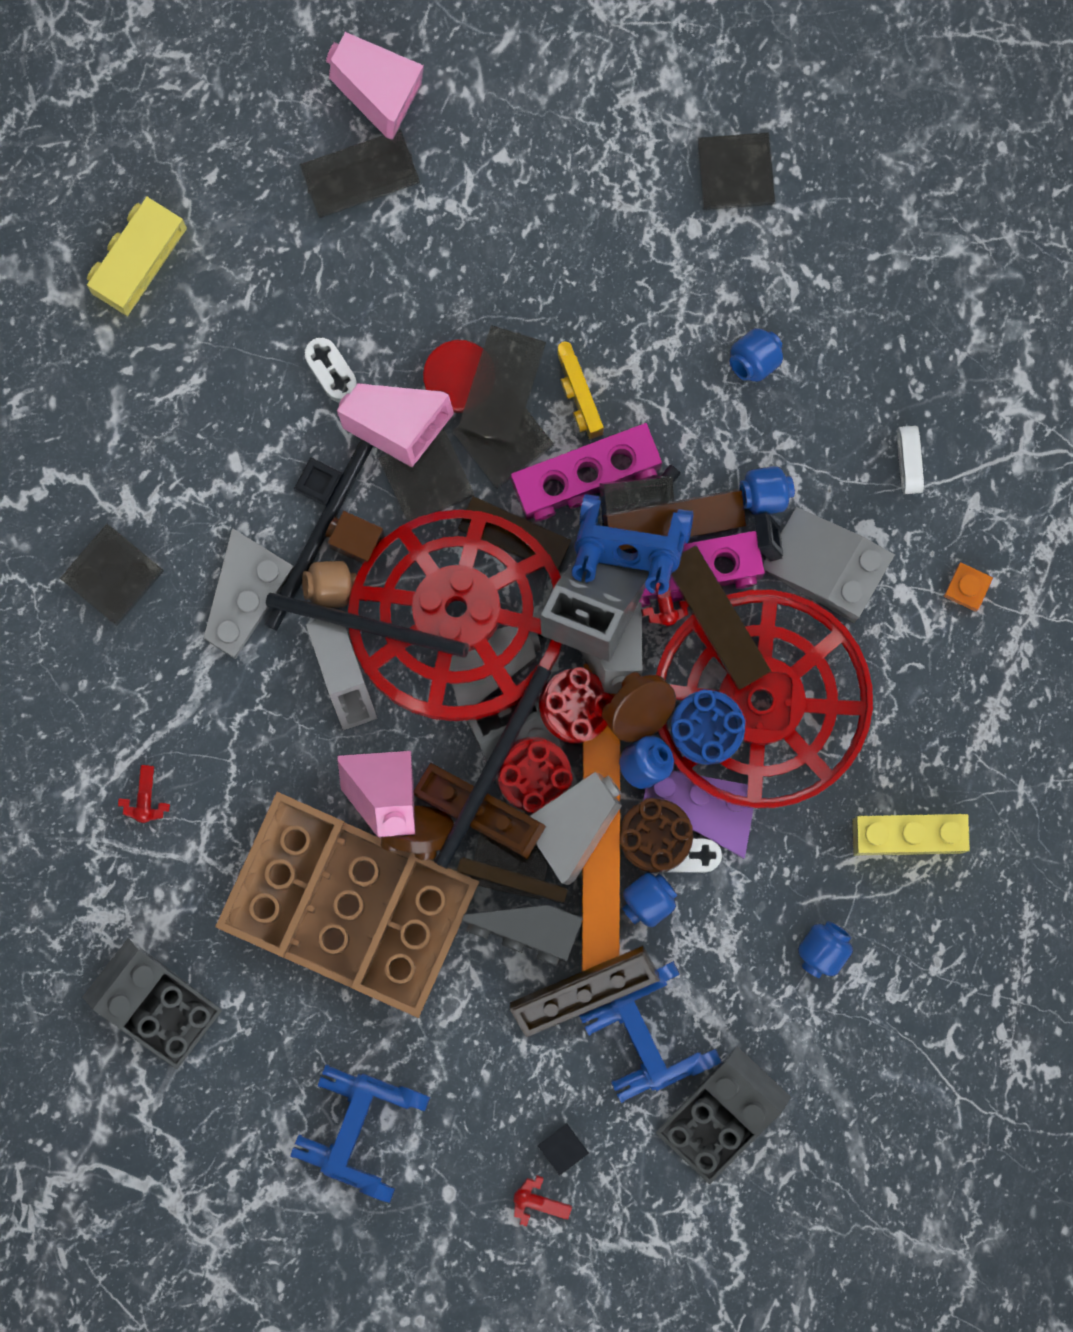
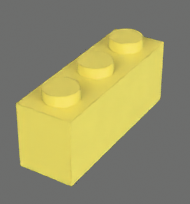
M146 197L142 204L137 203L131 209L127 217L128 225L122 233L117 232L112 237L107 247L109 253L102 263H95L87 276L89 281L87 286L90 292L127 317L187 229L182 218L149 197Z
M968 814L857 816L852 819L854 856L963 854L970 851Z

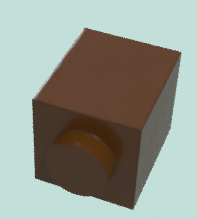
M344 510L340 519L337 517L332 519L326 532V537L330 538L328 542L330 549L362 564L364 561H369L374 548L385 535L383 528Z

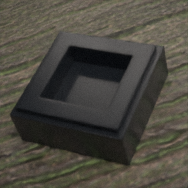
M310 457L294 490L326 506L343 473Z
M767 512L755 515L758 548L770 562L782 559L783 548L780 526Z
M567 1123L537 1145L559 1176L589 1154Z

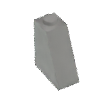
M641 602L638 603L610 662L580 651L592 673L599 677L606 693L616 694L622 688L623 679L631 673L637 672L642 676Z
M317 619L307 623L306 627L343 731L378 719L346 627Z
M507 626L496 629L488 642L497 656L510 645L518 628ZM529 632L528 638L520 652L505 666L512 680L536 661L535 651L541 650L537 633ZM476 650L468 652L466 658L453 655L449 671L470 670L484 665V662ZM492 675L470 683L452 684L458 706L485 702L500 691Z
M594 772L530 816L546 826L536 844L562 884L570 885L576 880L622 806L617 799L621 792L609 775L604 778L601 774Z

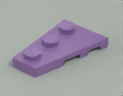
M672 771L668 778L645 789L643 801L648 798H654L675 803L689 817L693 831L706 839L713 840L733 854L745 859L753 808L732 805L712 797L695 786L682 772ZM701 776L720 789L747 797V784Z

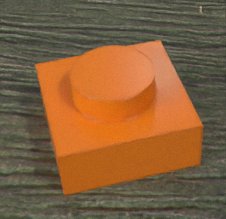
M960 562L943 597L977 612L993 577Z

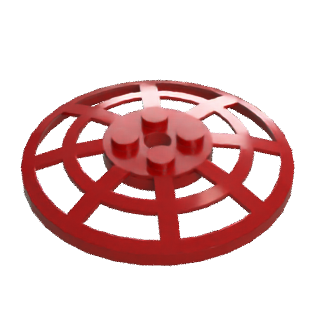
M461 509L438 511L420 516L399 526L379 542L374 548L369 561H364L359 569L351 589L348 613L358 615L360 601L380 602V621L392 624L391 604L412 606L415 624L410 629L468 643L469 651L476 650L484 665L470 670L449 671L453 655L438 651L435 668L418 661L406 651V648L412 644L386 637L384 638L387 644L369 657L360 631L349 628L354 653L364 673L374 686L393 703L412 713L431 719L446 721L477 720L498 714L519 703L538 665L551 671L563 645L551 639L548 649L539 664L517 686L505 669V666L522 649L529 632L542 635L541 619L533 617V595L526 575L545 567L554 589L561 576L551 556L533 536L520 526L502 517L482 511ZM472 519L466 537H443L422 545L412 532L413 529L421 525L439 520ZM486 522L498 525L515 534L529 545L535 552V555L517 563L501 548L481 540ZM399 538L409 551V554L403 557L394 567L386 580L384 588L363 586L367 574L376 559L391 543ZM463 547L459 565H451L439 569L429 553L443 548ZM478 550L495 557L507 569L490 578L479 570L474 569ZM414 562H417L426 577L419 584L416 591L395 589L403 573ZM516 581L522 596V614L501 609L497 591ZM454 601L463 602L467 606V610L460 617H452L446 612L450 603ZM503 624L518 628L510 645L497 656L488 640L493 636L498 625ZM396 656L411 671L432 680L428 702L416 699L399 690L385 679L378 669ZM492 675L503 693L492 700L474 705H443L447 683H470Z
M747 590L726 595L732 606L762 603L760 625L745 626L751 637H759L758 649L771 672L738 691L695 616L692 614L676 630L665 647L656 675L666 680L674 654L692 631L696 633L707 648L693 665L687 686L670 684L675 691L676 700L682 701L687 696L704 689L697 688L703 670L713 657L727 672L719 690L713 691L729 696L741 709L745 718L743 741L750 743L749 764H744L731 758L719 764L739 774L748 775L747 797L720 789L694 771L692 768L698 763L687 759L685 756L682 757L675 747L667 727V722L658 730V734L671 749L676 767L695 786L712 797L732 805L753 809L779 808L800 803L818 795L834 784L852 765L863 747L870 728L873 711V686L867 662L858 643L848 629L834 615L813 601L792 593L776 590ZM777 604L789 606L807 613L824 624L831 633L816 646H813L799 634L775 626ZM774 638L791 643L802 650L805 655L791 667L778 659L772 658ZM840 644L843 645L849 654L856 670L860 688V701L838 700L835 678L825 657ZM814 666L817 667L823 679L826 699L806 698L804 686L800 678ZM757 691L767 692L772 699L771 707L764 711L757 710L751 703L752 695ZM804 713L825 714L820 732L814 741L808 745L795 728L799 725ZM836 716H859L857 729L849 748L840 762L831 770L817 753L830 737L836 722ZM784 739L797 754L796 757L786 762L764 766L765 745ZM806 764L820 779L810 787L793 794L775 798H762L763 777L785 774Z

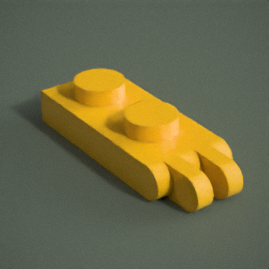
M561 342L558 345L557 354L565 377L560 379L566 398H574L578 410L573 412L577 427L580 432H587L589 440L602 436L604 427L571 344L569 342Z

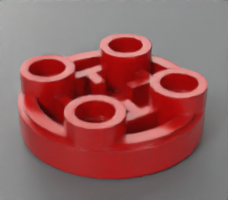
M466 340L445 342L434 349L426 360L423 370L425 390L441 391L448 394L454 413H471L483 405L493 391L495 385L494 364L488 353L473 342Z
M583 667L567 669L551 677L544 685L539 698L540 716L549 732L558 739L569 743L586 742L600 735L607 727V722L602 717V711L606 705L611 703L613 697L609 693L604 692L599 677Z
M526 737L514 742L497 774L498 786L505 798L515 807L529 813H535L565 793L573 781L570 763L565 753L554 742L542 737Z

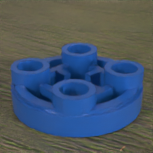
M703 689L687 696L677 706L671 721V735L676 748L687 759L703 765L717 764L730 758L740 747L745 734V718L739 706L729 696L713 690Z

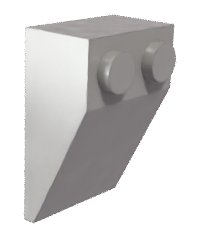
M796 507L781 532L782 559L770 562L766 558L763 567L765 573L855 623L895 554L859 534Z

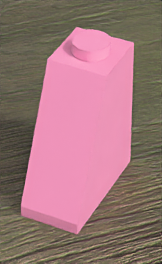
M345 32L340 43L334 42L329 50L326 60L330 64L329 79L385 137L393 140L421 86L424 65Z
M357 384L351 393L346 394L342 398L337 409L344 430L411 467L415 465L454 414L450 397L445 392Z
M411 751L338 756L341 790L377 837L414 835V780Z

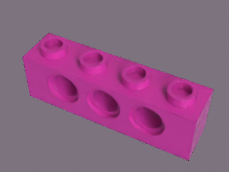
M644 423L511 474V482L526 520L535 518L536 522L554 516L556 514L555 509L568 505L570 509L582 506L585 494L594 495L602 492L603 496H608L622 490L623 483L636 479L637 483L653 479L657 476L656 471L661 469L662 461L648 425ZM619 454L626 455L631 461V466L625 470H618L612 465L611 459ZM584 467H590L597 472L598 477L591 483H585L578 478V471ZM549 480H558L563 484L564 490L557 496H551L545 492L543 487Z
M756 531L684 544L683 552L697 545L720 586L735 584L736 589L753 587L758 585L757 580L762 579L765 574L761 552L758 548ZM719 557H727L733 562L734 570L727 574L720 573L715 568L714 561ZM670 577L669 586L673 602L683 600V596ZM645 588L639 601L642 608L651 605L650 600L657 599L656 589L653 594Z

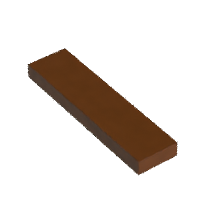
M737 489L603 515V522L606 527L668 536L673 513H677L678 509L693 511L690 537L746 526L742 490ZM628 544L619 546L621 550L635 548Z
M430 762L414 789V796L457 819L474 786ZM488 793L470 825L471 828L525 858H528L546 828L541 822Z

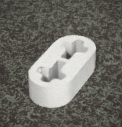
M316 338L307 344L305 358L309 368L326 394L333 401L340 402L357 385L353 372L330 340ZM319 347L322 351L330 350L327 356L331 366L327 369L321 360H316L315 362L312 360L316 357L314 350ZM336 372L342 381L349 379L350 381L347 383L348 391L344 393L339 389L333 391L332 388H334L335 383L331 374Z
M918 426L898 427L897 443L903 494L923 493L924 478Z
M693 839L689 853H698L701 851L702 846L705 845L708 846L709 852L715 853V859L709 860L708 866H702L700 859H689L688 854L678 867L667 871V873L711 872L721 862V849L713 840Z

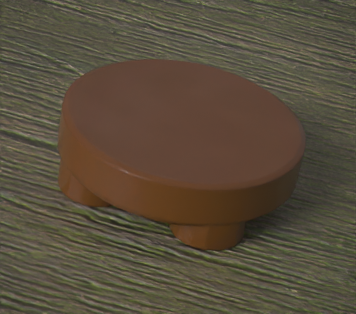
M634 672L623 679L622 688L613 697L611 703L604 707L602 717L607 722L610 730L620 740L636 742L645 736H652L665 725L674 711L676 694L664 678L658 675L641 676L639 673Z
M648 798L632 807L621 823L620 845L629 862L645 872L663 873L678 867L691 850L693 827L690 819L678 805L668 800Z
M414 805L415 834L381 837V847L387 851L400 850L414 853L415 857L420 860L434 859L437 856V851L441 850L454 822L450 816L438 809Z

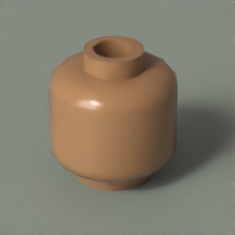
M344 561L312 563L309 570L304 571L302 576V590L305 600H310L313 604L329 608L347 606L356 573H350Z

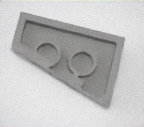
M232 528L204 639L236 659L269 608L265 603L267 595L270 592L279 593L294 566Z

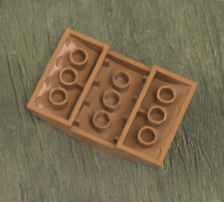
M276 792L215 927L419 1018L479 881L450 868H443L432 860H420L415 857L414 853L400 850H384L381 847V838Z

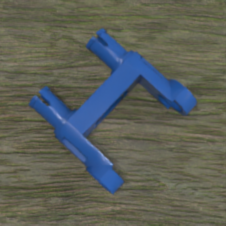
M585 494L580 512V528L574 545L577 558L572 569V576L581 582L584 571H587L585 583L591 582L595 578L598 563L649 571L645 582L646 589L654 594L657 583H660L658 595L666 593L669 589L671 573L679 567L684 544L689 543L693 511L678 509L677 513L674 512L668 536L600 526L598 524L601 505L600 496ZM623 544L632 545L637 549V552L626 553L619 546Z
M674 961L656 969L659 973L660 981L579 1015L583 1024L598 1018L596 1022L584 1027L588 1036L617 1021L620 1024L623 1023L642 1061L640 1069L618 1080L611 1081L615 1091L630 1085V1088L617 1094L621 1104L650 1088L652 1092L655 1090L657 1092L690 1075L695 1076L722 1063L715 1048L702 1055L699 1052L666 1068L635 1004V1000L668 985L666 981L680 975Z
M326 1064L322 1074L336 1079V1082L320 1077L317 1087H322L348 1097V1102H350L335 1143L331 1144L330 1147L299 1134L295 1145L306 1148L309 1152L294 1147L290 1157L320 1167V1172L323 1175L356 1187L361 1193L390 1203L395 1192L394 1187L382 1183V1178L348 1165L374 1096L405 1109L411 1106L422 1111H426L431 1097L400 1085L397 1087L364 1073L362 1075L358 1074L356 1077Z

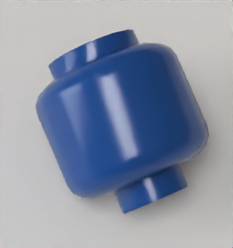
M754 328L731 346L729 362L732 370L742 380L759 382L765 379L782 364L783 352L780 338L775 333L767 332L763 329Z
M778 466L749 470L744 480L739 482L744 509H749L754 515L765 512L768 514L783 512L788 507L789 498L795 496L792 477H786L783 470Z
M645 736L624 748L620 755L619 765L621 773L627 782L636 788L647 789L670 776L674 768V758L671 749L662 739L655 736Z
M646 872L624 889L623 898L627 904L622 909L635 925L641 921L648 927H654L675 910L676 903L674 899L678 895L661 873L655 876L650 872Z
M827 921L825 925L815 924L798 947V953L804 960L801 966L817 978H820L822 974L836 976L853 953V947L849 942L851 936L844 929L830 921Z

